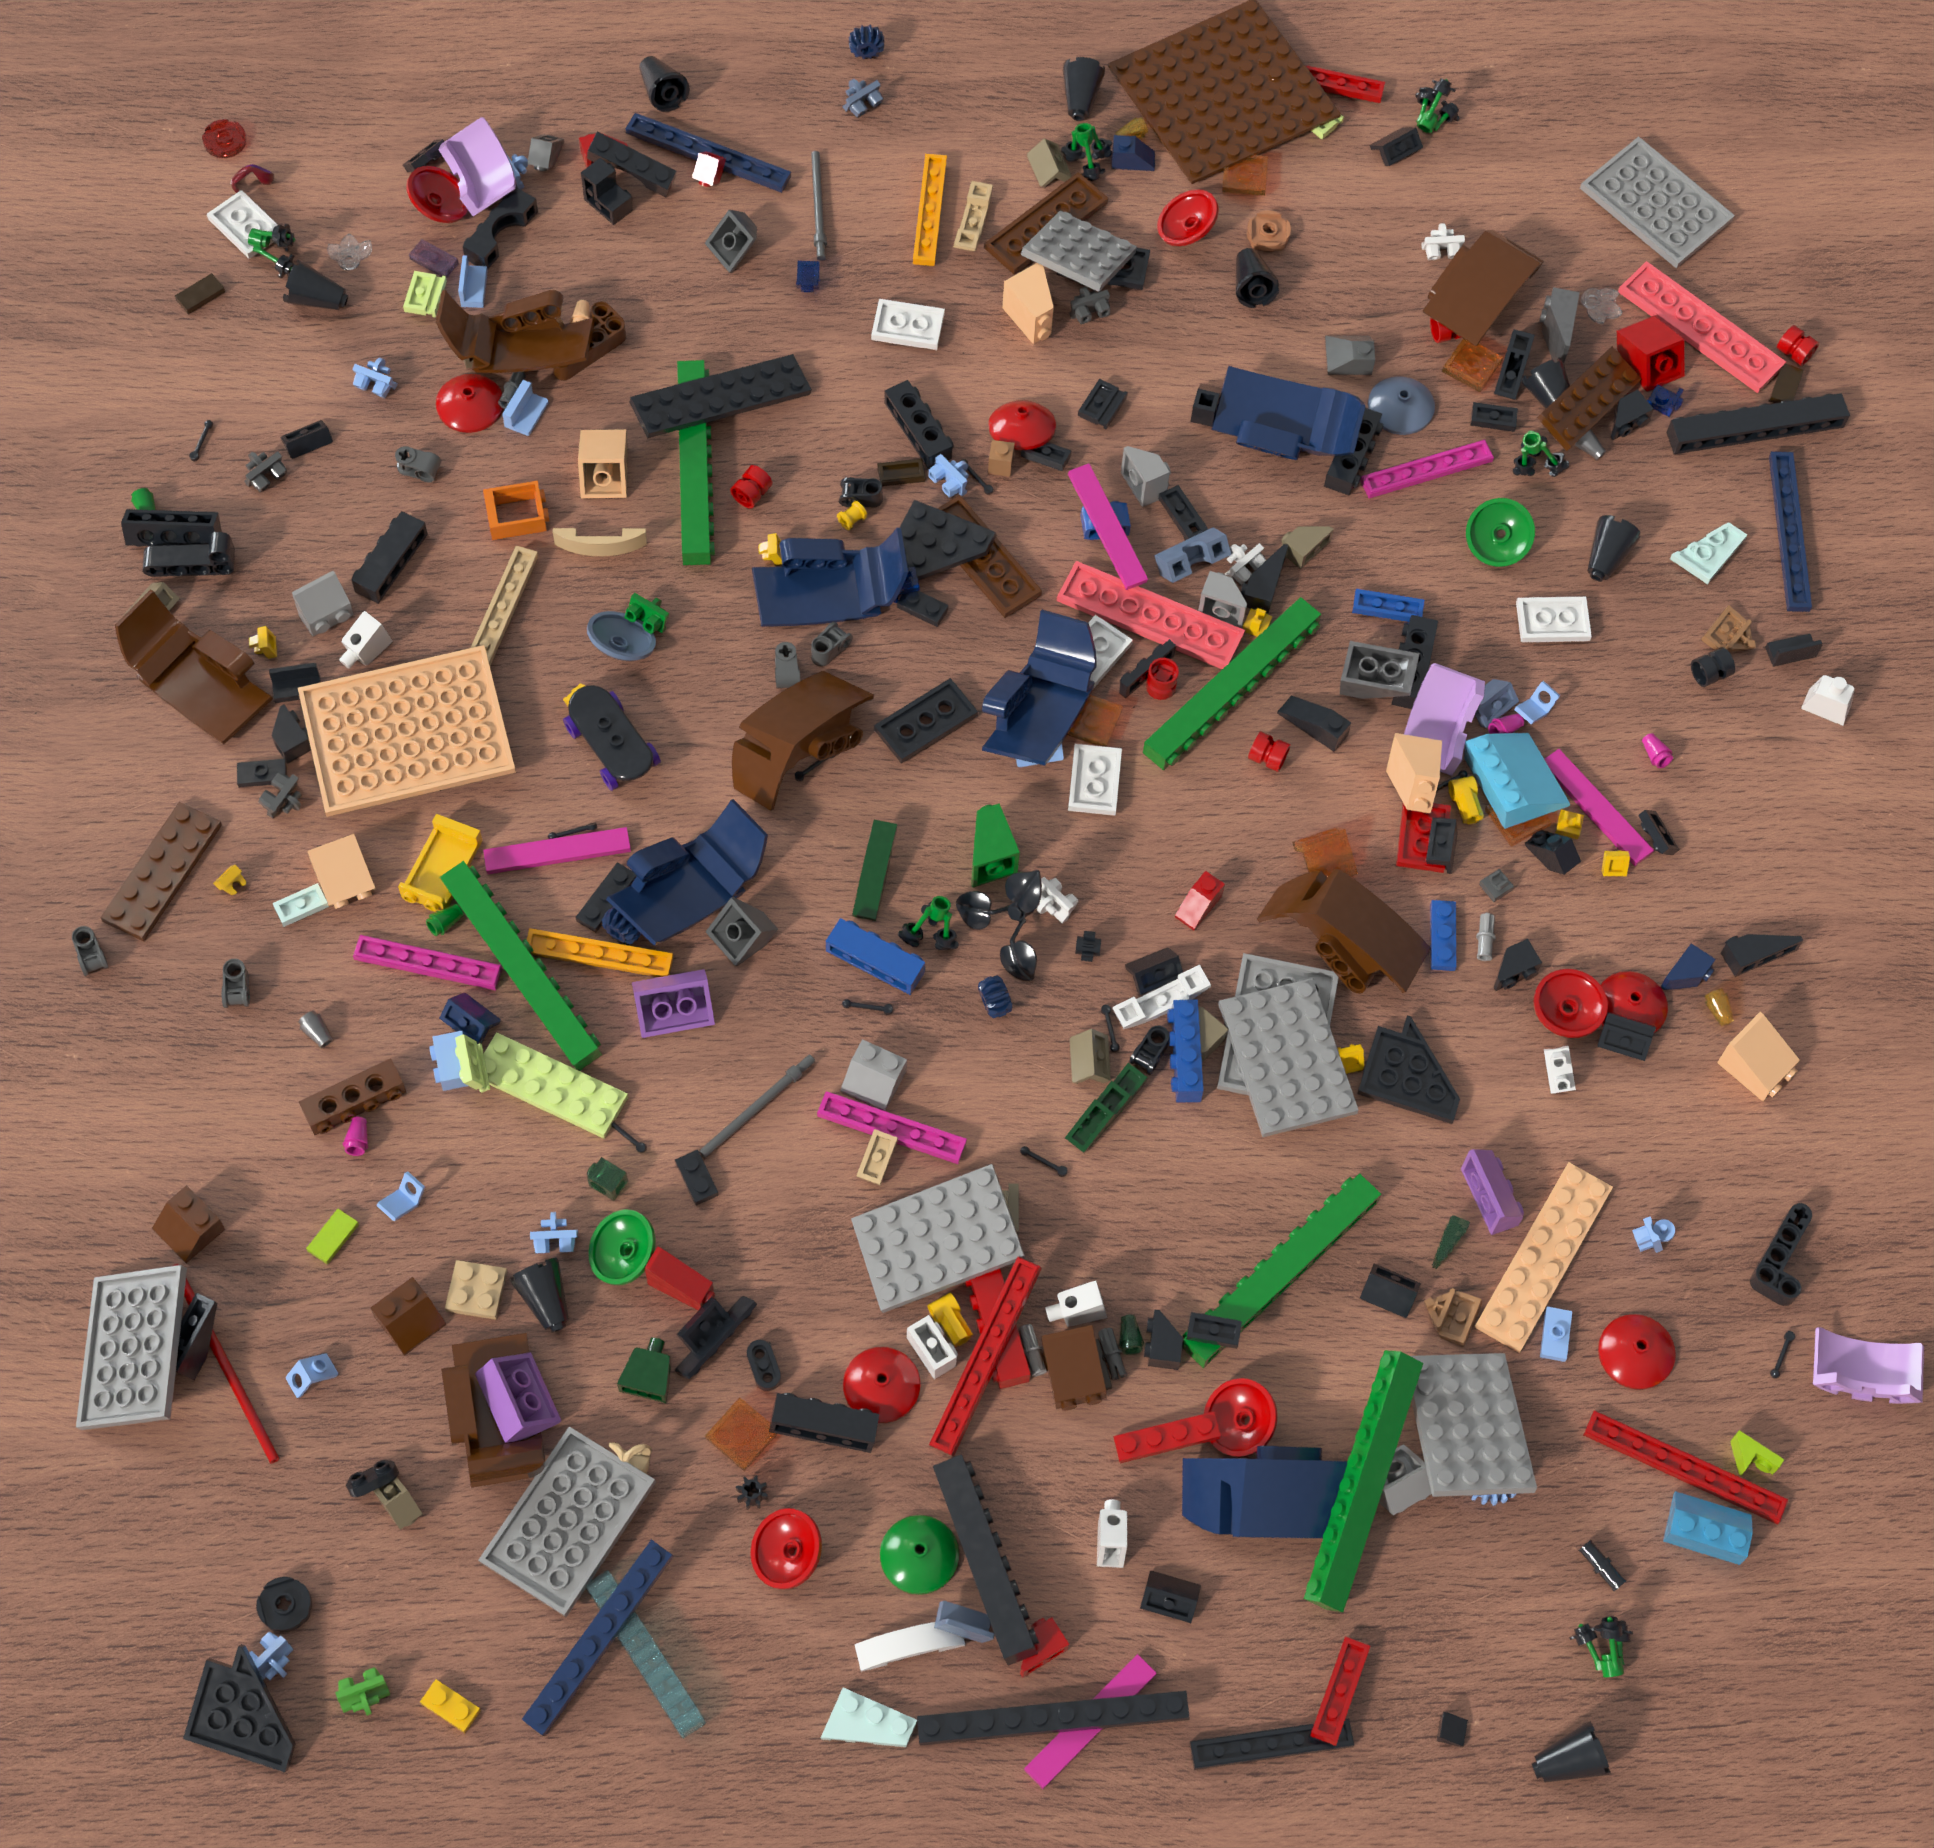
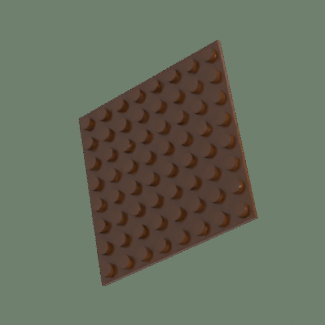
M1257 0L1246 1L1108 63L1111 72L1191 184L1341 117V113Z

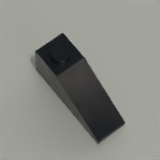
M1513 329L1494 391L1495 395L1513 400L1516 399L1535 337L1534 334Z
M1283 544L1250 575L1248 584L1243 583L1241 594L1247 603L1246 608L1254 610L1260 608L1269 614L1286 558L1288 545Z
M1292 695L1277 712V714L1333 752L1347 738L1351 726L1350 721L1334 710Z
M1746 934L1742 937L1733 936L1725 942L1726 945L1721 951V955L1734 976L1737 977L1797 951L1803 942V938L1801 936Z
M198 1293L195 1294L181 1320L176 1372L195 1381L207 1359L218 1304Z

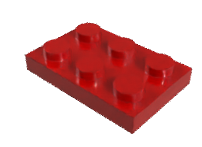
M1402 803L1396 866L1444 873L1445 865L1427 864L1426 857L1432 817L1450 819V805L1433 803L1431 813L1407 810L1404 803Z

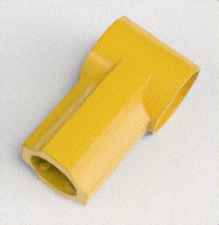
M1469 776L1450 780L1448 782L1449 794L1452 801H1456L1463 823L1471 825L1482 820L1484 815L1477 797L1478 788L1475 778Z
M951 1293L927 1305L933 1320L941 1325L954 1347L965 1344L973 1337V1333L960 1314V1307Z

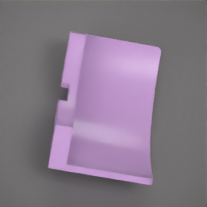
M480 117L440 145L439 151L455 176L458 174L461 181L458 183L460 199L472 216H475L516 188V179L508 156L484 117Z
M1433 663L1416 696L1404 735L1441 740L1440 772L1452 776L1462 761L1467 734L1463 732L1467 721L1472 723L1474 715L1484 697L1485 681Z
M1822 1327L1816 1328L1814 1386L1832 1394H1838L1839 1391L1851 1393L1852 1399L1872 1402V1397L1890 1398L1889 1403H1921L1923 1401L1924 1345L1921 1343L1887 1344L1867 1342L1840 1336Z

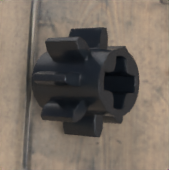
M1084 931L1083 936H1077L1075 954L1081 955V961L1092 962L1093 956H1100L1101 938H1095L1096 932Z
M758 1476L751 1480L743 1477V1486H736V1491L742 1493L737 1497V1502L741 1503L744 1501L747 1510L755 1505L760 1509L761 1500H768V1494L762 1492L767 1488V1483L760 1484ZM752 1489H756V1493H754L752 1497H749L748 1492H751Z

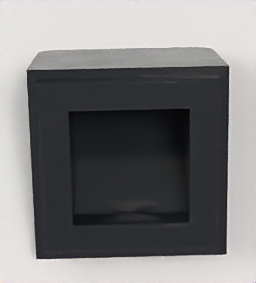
M1443 1711L1440 1716L1437 1742L1464 1747L1468 1720Z

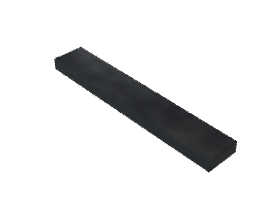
M1349 1718L1345 1719L1336 1746L1310 1736L1314 1723L1190 1741L1194 1770L1351 1748L1354 1747Z

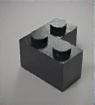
M599 158L581 172L584 200L611 224L615 225L633 211L632 196L627 190H623L617 185L616 170L610 163H606Z

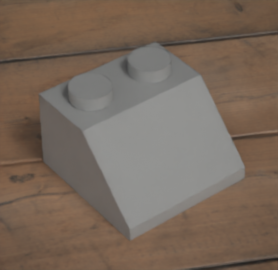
M1129 446L1124 448L1121 474L1140 505L1144 507L1158 501L1159 493L1166 491L1169 487L1168 481L1171 474L1167 462H1163L1158 454Z
M334 571L292 592L299 617L312 636L324 633L330 627L345 622L354 615L351 603Z
M1210 571L1201 593L1198 611L1242 629L1247 607L1244 597L1233 578L1220 572Z
M862 1039L851 1059L840 1092L877 1109L886 1111L907 1071V1059Z
M1404 1444L1396 1448L1379 1500L1380 1504L1392 1515L1403 1512L1409 1506L1426 1499L1432 1494L1425 1462Z

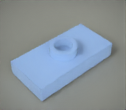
M1546 1307L1540 1350L1541 1358L1562 1362L1567 1360L1572 1311Z

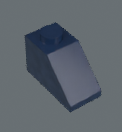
M1114 135L1112 169L1155 171V151L1136 136Z
M1691 943L1664 979L1661 989L1673 990L1698 987L1702 980L1707 982L1715 971L1712 965L1716 959Z

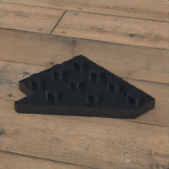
M914 500L899 527L902 531L908 574L903 586L986 556L997 537L996 532Z
M1407 1015L1402 1033L1381 1026L1377 1027L1357 1094L1453 1124L1460 1098L1412 1017Z
M241 1644L238 1646L233 1665L211 1658L206 1660L183 1739L286 1772L289 1769L296 1743L246 1645Z

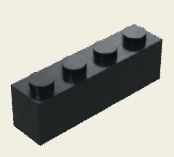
M403 511L400 512L397 518L392 519L387 532L379 537L377 546L366 555L361 568L354 572L352 584L355 593L373 602L380 603L427 537L428 533L424 521Z
M777 1393L769 1432L871 1453L875 1443L879 1414L873 1413L869 1409L857 1410L848 1408L840 1403H823L816 1398H799L792 1393Z

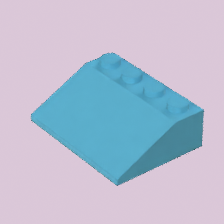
M1529 733L1485 734L1465 741L1464 759L1504 829L1570 806L1569 800Z

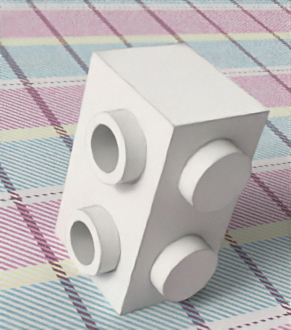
M928 1315L907 1328V1339L935 1380L956 1367L958 1354L951 1343H947L943 1337L944 1333L937 1322H933Z

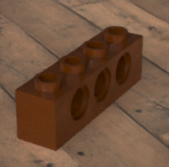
M390 1058L299 1101V1104L315 1136L331 1131L334 1126L342 1122H351L352 1118L361 1113L374 1111L380 1104L399 1099L402 1094L406 1093V1089ZM376 1085H382V1088L378 1091L371 1090ZM352 1096H359V1099L355 1102L348 1101ZM329 1107H336L332 1113L325 1112Z

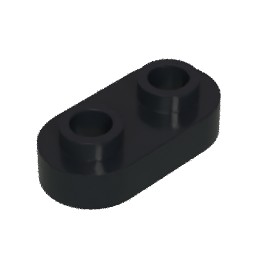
M764 1340L751 1342L747 1348V1359L756 1385L763 1391H772L781 1382L780 1370L772 1347ZM763 1352L765 1355L763 1358L758 1359L755 1357V1354ZM770 1375L773 1379L770 1382H765L763 1378Z
M381 1460L363 1472L360 1471L352 1474L346 1483V1488L351 1497L363 1496L395 1480L399 1475V1470L394 1461Z

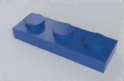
M1356 589L1352 613L1409 622L1411 615L1422 617L1424 599Z
M1431 901V970H1456V901Z

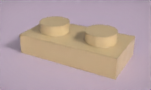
M874 1129L857 1177L881 1186L898 1138Z

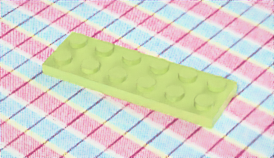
M497 1032L484 1052L489 1085L603 1139L607 1136L613 1121L616 1120L628 1099L627 1093Z

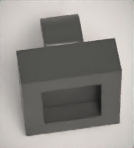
M1500 869L1491 873L1479 883L1493 902L1510 893L1514 888L1513 884Z

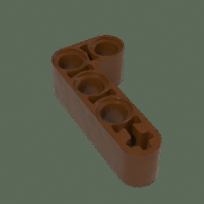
M600 301L594 303L591 307V315L595 322L587 360L553 368L555 378L561 381L572 378L626 340L625 322L608 303Z

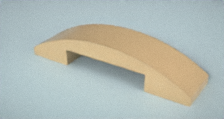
M975 181L971 182L960 229L958 228L954 248L976 251L984 228L993 185Z
M553 528L555 545L581 555L614 556L632 552L647 545L646 529L622 528V536H577L576 528Z

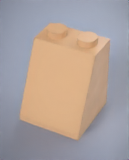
M1039 263L1004 281L1002 308L1033 344L1040 340L1043 341L1050 336L1054 309L1044 267Z
M626 429L581 430L578 453L581 498H627L628 448Z
M1395 733L1386 772L1407 810L1431 813L1440 778L1442 741Z
M354 834L308 851L309 859L329 907L334 905L335 909L348 905V900L357 897L358 900H362L372 896L371 891L375 890V886Z
M1759 1012L1728 1044L1717 1063L1760 1100L1764 1101L1769 1095L1773 1098L1781 1090L1782 1086L1780 1083L1784 1079L1789 1082L1798 1072L1795 1067L1800 1060L1764 1014Z

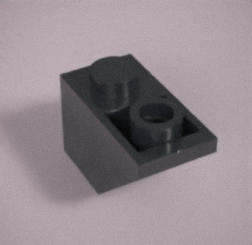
M1202 383L1199 385L1190 422L1212 427L1222 388Z
M1639 390L1619 400L1611 431L1612 440L1626 437L1632 430L1638 427L1643 428L1650 422L1654 409Z
M283 704L279 708L271 736L275 747L288 764L311 751L306 727L301 729L298 724L300 720L294 710L289 711L285 704Z
M1541 830L1535 832L1525 842V846L1549 871L1565 875L1581 862L1572 838Z
M1528 939L1506 948L1493 988L1495 991L1502 988L1504 990L1510 989L1522 979L1527 981L1538 975L1542 961Z
M1155 1309L1153 1318L1148 1317L1146 1333H1151L1150 1342H1145L1144 1357L1148 1358V1366L1178 1370L1181 1362L1183 1337L1160 1310Z

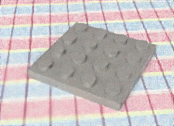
M1059 211L1023 247L1021 255L1100 292L1135 255L1137 246L1125 239L1111 235L1108 231L1096 228L1089 222L1081 221L1070 213Z

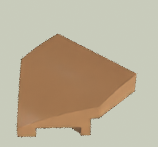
M1730 605L1722 611L1701 638L1704 643L1714 650L1723 647L1729 652H1735L1756 647L1750 630L1751 619L1746 620Z
M1453 1288L1444 1295L1424 1300L1439 1337L1464 1347L1481 1308L1482 1299L1460 1291L1455 1292Z

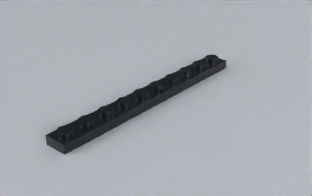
M1187 1691L917 1716L920 1746L1176 1722L1190 1719Z

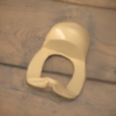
M609 1443V1447L616 1452L622 1462H628L647 1474L652 1448L649 1445H635L629 1451H626L618 1443Z

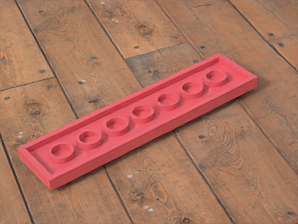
M1647 261L1619 288L1618 293L1650 316H1656L1683 337L1687 343L1756 393H1759L1786 364L1785 360Z
M1078 561L1073 565L1057 596V601L1091 616L1097 615L1108 623L1163 645L1170 639L1176 645V651L1220 669L1225 668L1232 661L1245 634L1244 629L1139 586L1126 590L1121 579Z

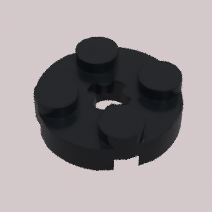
M278 1577L269 1581L263 1587L264 1590L256 1601V1609L259 1618L270 1630L274 1632H290L308 1621L312 1608V1598L304 1584L291 1577ZM282 1598L291 1601V1605L288 1606L286 1611L277 1609V1605L281 1604Z

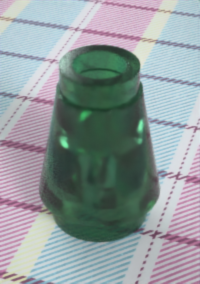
M1124 1315L1121 1317L1119 1347L1126 1355L1138 1354L1143 1350L1144 1340L1136 1321V1316Z

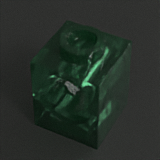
M602 1157L597 1163L594 1162L587 1171L589 1186L613 1201L628 1182L627 1172Z

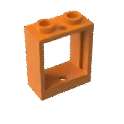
M538 481L483 489L492 540L547 531L545 522H550L548 509L542 507V503H546L544 489H539ZM535 499L538 517L498 524L495 505Z

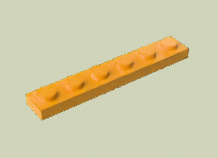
M925 154L913 254V264L935 266L947 155Z
M529 928L527 941L534 950L530 954L534 956L653 977L669 976L674 957L673 953Z

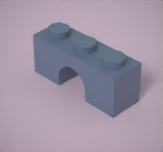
M1212 527L1154 556L1160 576L1174 583L1192 574L1190 567L1192 564L1202 561L1213 564L1230 556L1231 551L1226 534Z

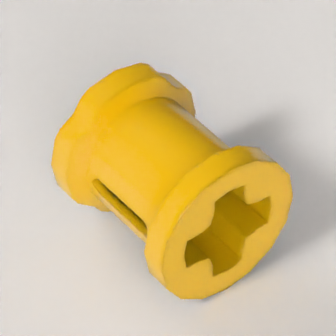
M858 501L852 502V506L844 512L837 513L839 523L848 531L860 519L864 520L867 518L865 508Z

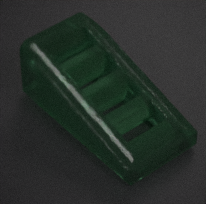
M1454 1215L1450 1217L1432 1263L1433 1268L1437 1269L1441 1266L1466 1233L1470 1225L1469 1221Z

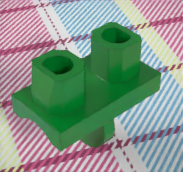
M634 593L626 609L625 619L630 622H635L637 619L644 622V630L650 634L655 631L663 633L666 630V621L669 613L661 608L662 601L659 598H655L651 602Z

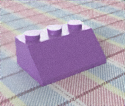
M705 969L632 982L642 1038L715 1025Z
M1470 1150L1461 1170L1490 1234L1494 1235L1519 1226L1523 1219L1524 1211L1520 1202H1516L1513 1196L1511 1182L1504 1177L1501 1160L1495 1157L1492 1150Z
M531 1353L492 1358L475 1373L505 1443L527 1439L561 1422V1418Z

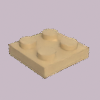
M456 1260L445 1311L496 1320L507 1269Z

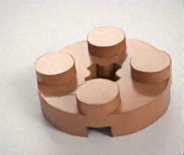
M1270 210L1261 211L1248 222L1247 237L1251 242V247L1255 250L1281 251L1285 248L1290 238V223L1287 219L1285 221L1281 218V214ZM1266 228H1270L1273 233H1266Z

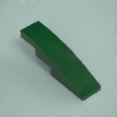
M875 819L873 821L852 917L872 921L877 919L897 832V824Z
M1127 1063L1116 1079L1108 1084L1098 1099H1094L1065 1136V1139L1085 1154L1120 1115L1149 1078L1130 1063Z

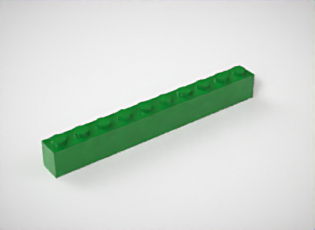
M704 360L677 361L678 384L710 376L709 369H705ZM707 423L679 430L683 565H711L710 556L715 555V544L710 542V536H714V522H709V516H714L713 502H709V497H713V483H708V478H712L713 473L712 464H708V458H712V446L707 445V439H711V426H707Z
M1300 597L1144 742L1143 754L1163 771L1169 765H1175L1180 759L1181 754L1185 750H1191L1201 735L1203 737L1206 736L1211 730L1212 725L1216 721H1222L1232 706H1238L1248 691L1250 693L1253 692L1263 677H1269L1278 663H1284L1294 648H1300L1309 634L1313 635L1320 627L1321 613Z
M463 860L439 878L576 1070H582L602 1056L598 1049L601 1043L594 1033L590 1036L587 1034L585 1028L588 1025L580 1014L575 1017L571 1011L574 1008L571 1001L566 995L564 997L559 995L557 991L561 987L553 976L549 979L544 974L547 970L546 966L540 958L534 960L530 954L534 951L526 939L523 941L517 936L520 933L518 927L513 920L509 923L504 918L507 912L500 902L494 904L491 899L494 896L493 892L486 883L484 885L479 883L477 879L481 876L473 865L468 867Z
M1360 1173L1354 1179L1349 1177L1341 1185L1340 1188L1342 1190L1337 1195L1332 1193L1324 1201L1323 1204L1325 1206L1320 1211L1315 1209L1307 1217V1223L1302 1228L1297 1226L1289 1234L1288 1237L1290 1239L1285 1244L1280 1242L1272 1250L1271 1254L1273 1255L1267 1261L1262 1259L1254 1267L1253 1270L1255 1272L1250 1277L1245 1275L1237 1283V1289L1232 1294L1227 1292L1219 1300L1218 1303L1220 1305L1214 1311L1209 1309L1205 1315L1242 1321L1241 1333L1379 1202L1381 1193ZM1187 1331L1182 1336L1184 1338L1182 1348L1202 1368L1206 1367L1226 1348L1225 1346L1186 1340Z
M1384 1350L1383 1356L1380 1359L1379 1369L1372 1384L1367 1405L1364 1408V1415L1355 1436V1442L1347 1461L1343 1479L1339 1485L1335 1504L1331 1509V1516L1323 1534L1320 1550L1315 1559L1310 1580L1306 1586L1304 1600L1326 1610L1344 1612L1424 1364L1401 1351Z

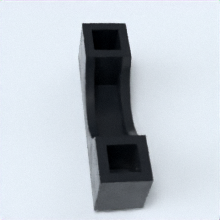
M598 131L587 152V159L595 162L601 158L606 163H610L614 168L634 176L647 189L665 198L676 177V170Z
M518 188L506 194L502 202L491 210L488 218L478 225L473 235L464 241L463 251L464 255L468 257V261L476 266H487L488 270L499 258L498 245L495 241L496 236L507 227H526L538 213L536 198Z

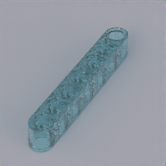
M606 1570L592 1579L586 1585V1589L599 1610H601L618 1584L611 1573ZM634 1612L617 1635V1638L677 1732L684 1739L704 1726L706 1722L640 1618Z

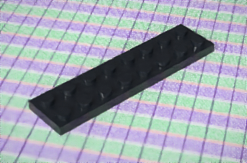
M791 354L631 396L629 403L648 439L808 396L812 389L797 360Z

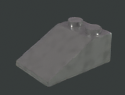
M1553 287L1551 296H1546L1539 322H1543L1542 333L1552 359L1556 363L1557 358H1561L1564 363L1570 348L1580 292Z
M1350 641L1340 681V695L1361 699L1410 696L1419 653Z

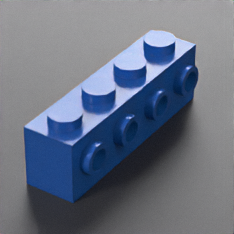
M840 918L826 939V952L909 995L912 994L925 973V962L920 956L903 951L899 945L882 940L879 935L872 931H864L853 921H845Z
M1173 1000L1172 1008L1167 1010L1168 1024H1172V1031H1169V1046H1173V1054H1170V1069H1174V1077L1171 1078V1090L1176 1094V1103L1201 1102L1203 1075L1198 1000Z

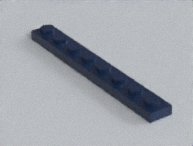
M634 113L625 128L626 134L696 161L699 153L705 151L724 157L726 161L723 171L781 193L791 178V171Z
M1771 452L1769 463L1787 611L1810 612L1812 602L1793 452Z
M652 1539L521 1720L542 1736H546L674 1558V1555Z

